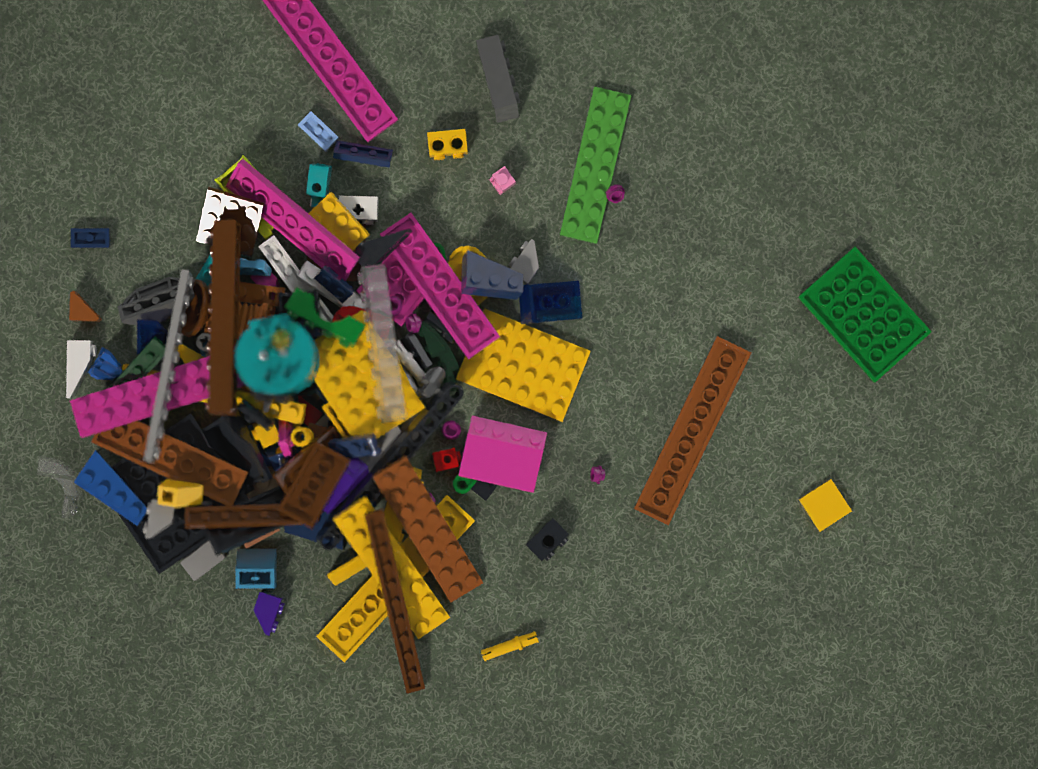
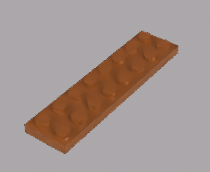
M140 421L97 433L91 441L171 480L204 485L203 495L227 506L234 505L249 473L165 433L163 439L159 442V447L161 448L159 459H156L155 464L148 463L144 460L150 426Z
M406 456L372 475L450 602L455 601L483 584L481 577Z

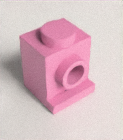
M505 166L492 174V178L489 179L500 195L516 184V181Z

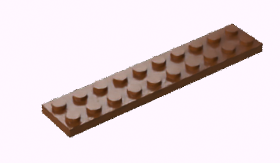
M716 336L636 502L635 510L666 525L670 524L751 352Z

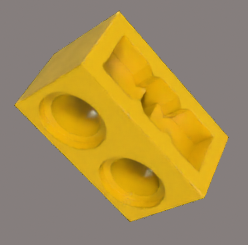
M465 129L427 132L430 158L434 157V160H444L445 156L453 155V158H463L464 154H468ZM454 140H461L463 145L461 148L455 149L452 147V142ZM435 142H442L444 144L443 149L440 151L434 150L433 144Z

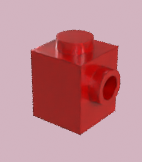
M455 448L432 453L436 472L460 467L459 463L462 462L460 451H456Z

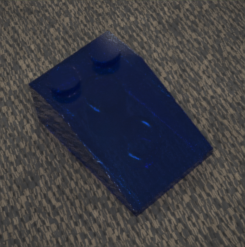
M579 281L523 285V293L519 297L521 324L583 319Z

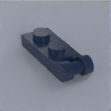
M374 433L332 439L328 442L331 450L346 458L368 455L376 456L382 452L380 446L376 444L377 438Z

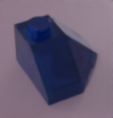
M137 319V355L154 336L167 345L169 332L157 320Z

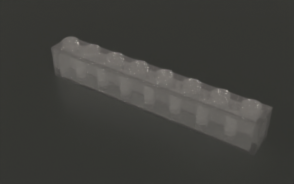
M385 264L362 267L361 273H358V282L363 285V292H360L361 302L365 303L366 311H363L364 323L368 322L369 330H366L367 342L370 341L371 349H368L369 360L373 361L374 368H371L372 380H376L377 386L374 388V397L379 400V407H376L378 419L381 418L382 423L405 420V403Z

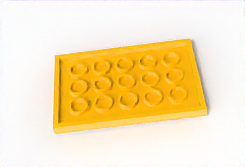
M484 308V315L500 338L469 360L465 356L456 380L563 422L591 351Z
M360 311L352 316V318L365 324V328L354 348L350 346L346 348L338 343L339 340L334 337L330 339L322 335L314 340L320 359L319 369L314 381L351 437L374 433L378 439L425 409V407L364 313Z

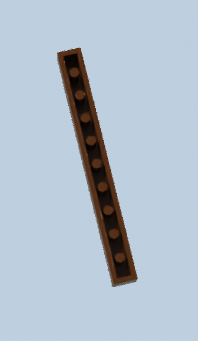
M237 220L213 221V227L210 229L213 245L210 246L212 264L209 267L212 283L209 284L211 302L208 309L209 314H211V322L208 323L210 341H208L207 347L208 352H210V360L207 361V370L210 373L206 384L209 391L206 408L212 415H237L238 369L236 366V348L239 332L241 224Z

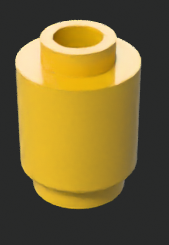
M298 427L293 430L291 440L296 446L306 447L314 440V434L307 427ZM302 434H305V440H302Z

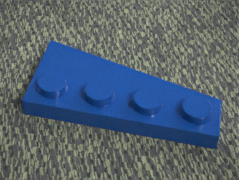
M95 450L74 483L139 526L147 514L146 505L102 458L100 453Z

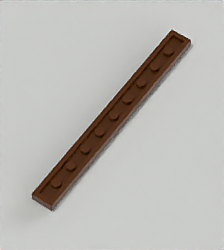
M382 508L364 513V518L405 691L408 694L423 690L425 685L384 510Z

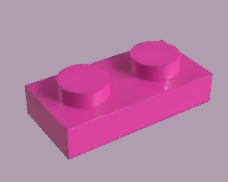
M279 420L278 443L285 457L292 455L294 443L291 440V434L294 426L292 422Z

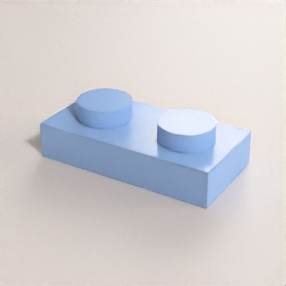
M311 111L298 124L325 152L339 139Z

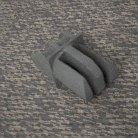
M435 367L428 370L423 379L416 383L420 386L416 394L421 401L441 391L439 387L446 376L443 368Z

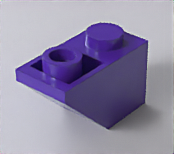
M260 591L254 612L265 635L269 636L271 632H276L279 623L276 621L278 614H282L285 603H282V597Z

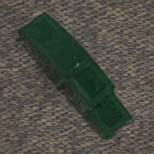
M422 320L419 335L421 338L424 337L427 343L423 345L427 356L431 355L432 359L440 358L437 363L439 367L445 370L446 378L443 380L444 384L449 381L456 383L453 372L460 370L451 349L438 332ZM456 387L451 388V392L456 391Z

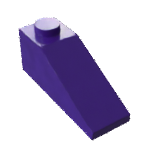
M358 457L350 458L351 463L324 508L328 515L369 473L368 466Z

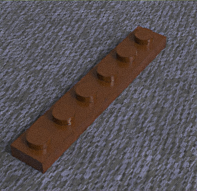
M281 504L185 507L186 528L304 524L278 511Z

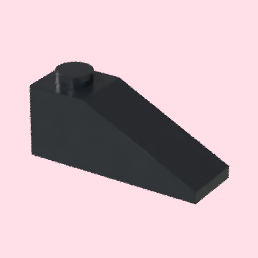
M406 229L370 241H362L355 248L357 250L355 254L360 257L358 262L367 272L375 271L413 231Z

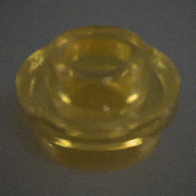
M279 330L272 335L271 343L276 349L285 348L291 342V336L283 330Z

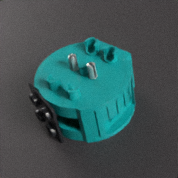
M288 314L249 321L250 329L243 333L236 348L238 372L243 381L256 391H250V394L254 395L255 399L269 402L271 398L277 401V403L289 404V401L295 400L290 396L299 393L305 387H309L317 375L320 360L317 345L311 335L295 323Z

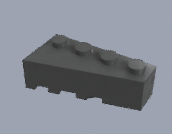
M499 35L476 40L497 123L519 118L517 104L520 103L518 92L514 93L513 86H516L514 76L509 75L508 69H511L509 58H505L503 52H506L504 40L500 41Z

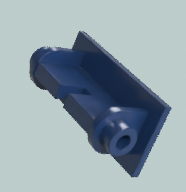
M324 265L314 279L343 304L354 294L353 286L349 285L342 278L338 280L337 277L339 275L330 266Z

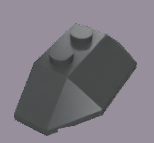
M168 277L134 290L118 306L122 323L149 327L172 318L180 278ZM193 288L189 290L190 302L195 297Z

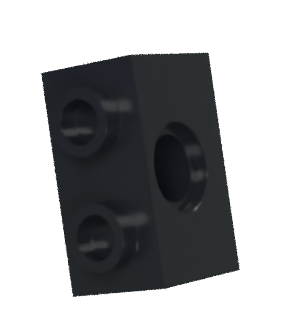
M552 518L525 545L541 561L544 559L548 561L555 554L553 550L558 545L562 547L569 540L567 538L569 534ZM547 535L554 538V543L551 546H546L543 543V539Z

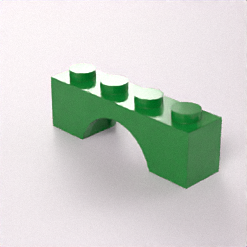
M297 287L285 307L287 314L295 320L298 318L305 321L304 324L311 329L315 327L322 331L321 334L331 339L334 337L338 339L340 345L349 348V346L354 348L365 328V324L350 316L337 322H329L322 319L315 311L314 296Z

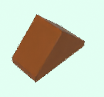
M73 290L70 293L69 320L100 322L102 320L76 291Z

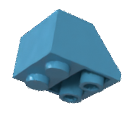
M276 549L237 550L236 588L277 587Z

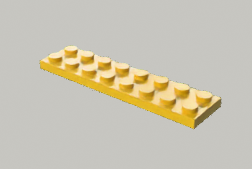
M364 496L333 517V520L380 585L364 518V513L374 511L375 509L366 496ZM388 529L411 630L420 639L448 620L450 616Z

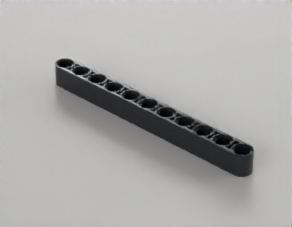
M449 381L440 388L441 391L434 395L425 406V409L417 415L319 530L316 540L323 549L331 550L335 548L345 536L340 528L335 527L336 523L333 517L360 500L361 494L364 491L369 492L366 498L371 504L382 492L378 485L374 484L372 475L384 469L390 461L395 462L403 456H406L408 461L462 399L464 391L460 385ZM456 387V393L450 396V389ZM443 402V408L437 410L438 403ZM427 417H431V422L428 425H424V420ZM418 431V437L412 440V434ZM406 446L405 453L400 455V448ZM325 536H331L328 543H323Z

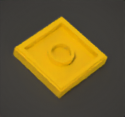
M829 479L799 499L819 532L852 512L832 479Z

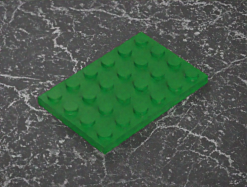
M853 247L797 297L873 383L878 381L932 332L856 247Z

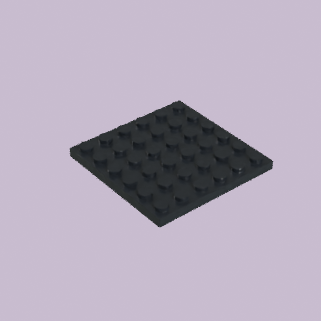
M192 413L164 431L167 435L223 460L218 453L208 447L200 432L202 428ZM126 458L112 466L113 470L146 507L148 503L152 502V499L158 500L159 485L166 479H169ZM242 488L234 505L249 499ZM203 495V502L213 501L214 506H227ZM185 506L179 511L180 516L183 518L185 517ZM119 514L158 574H161L209 541L203 528H186L185 521L179 520L176 517L175 523L154 538L148 539L145 538L146 534L143 533L145 522H148L149 514L145 515L139 526Z

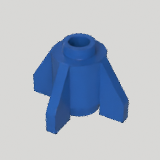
M102 347L94 364L87 373L97 380L113 381L123 370L113 354Z

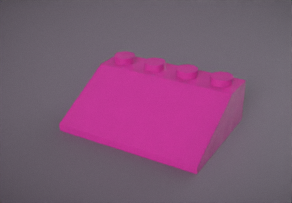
M472 416L458 476L534 493L547 432Z

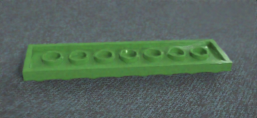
M594 86L560 236L597 244L607 203L606 191L611 185L631 95Z

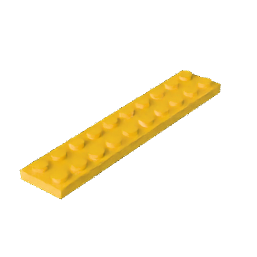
M448 495L437 505L457 540L475 521ZM408 536L400 546L420 575L424 577L430 569ZM373 575L316 636L343 662L356 651L388 616L381 586Z

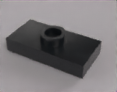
M413 332L401 339L406 350L413 354V359L423 371L432 365L431 360Z

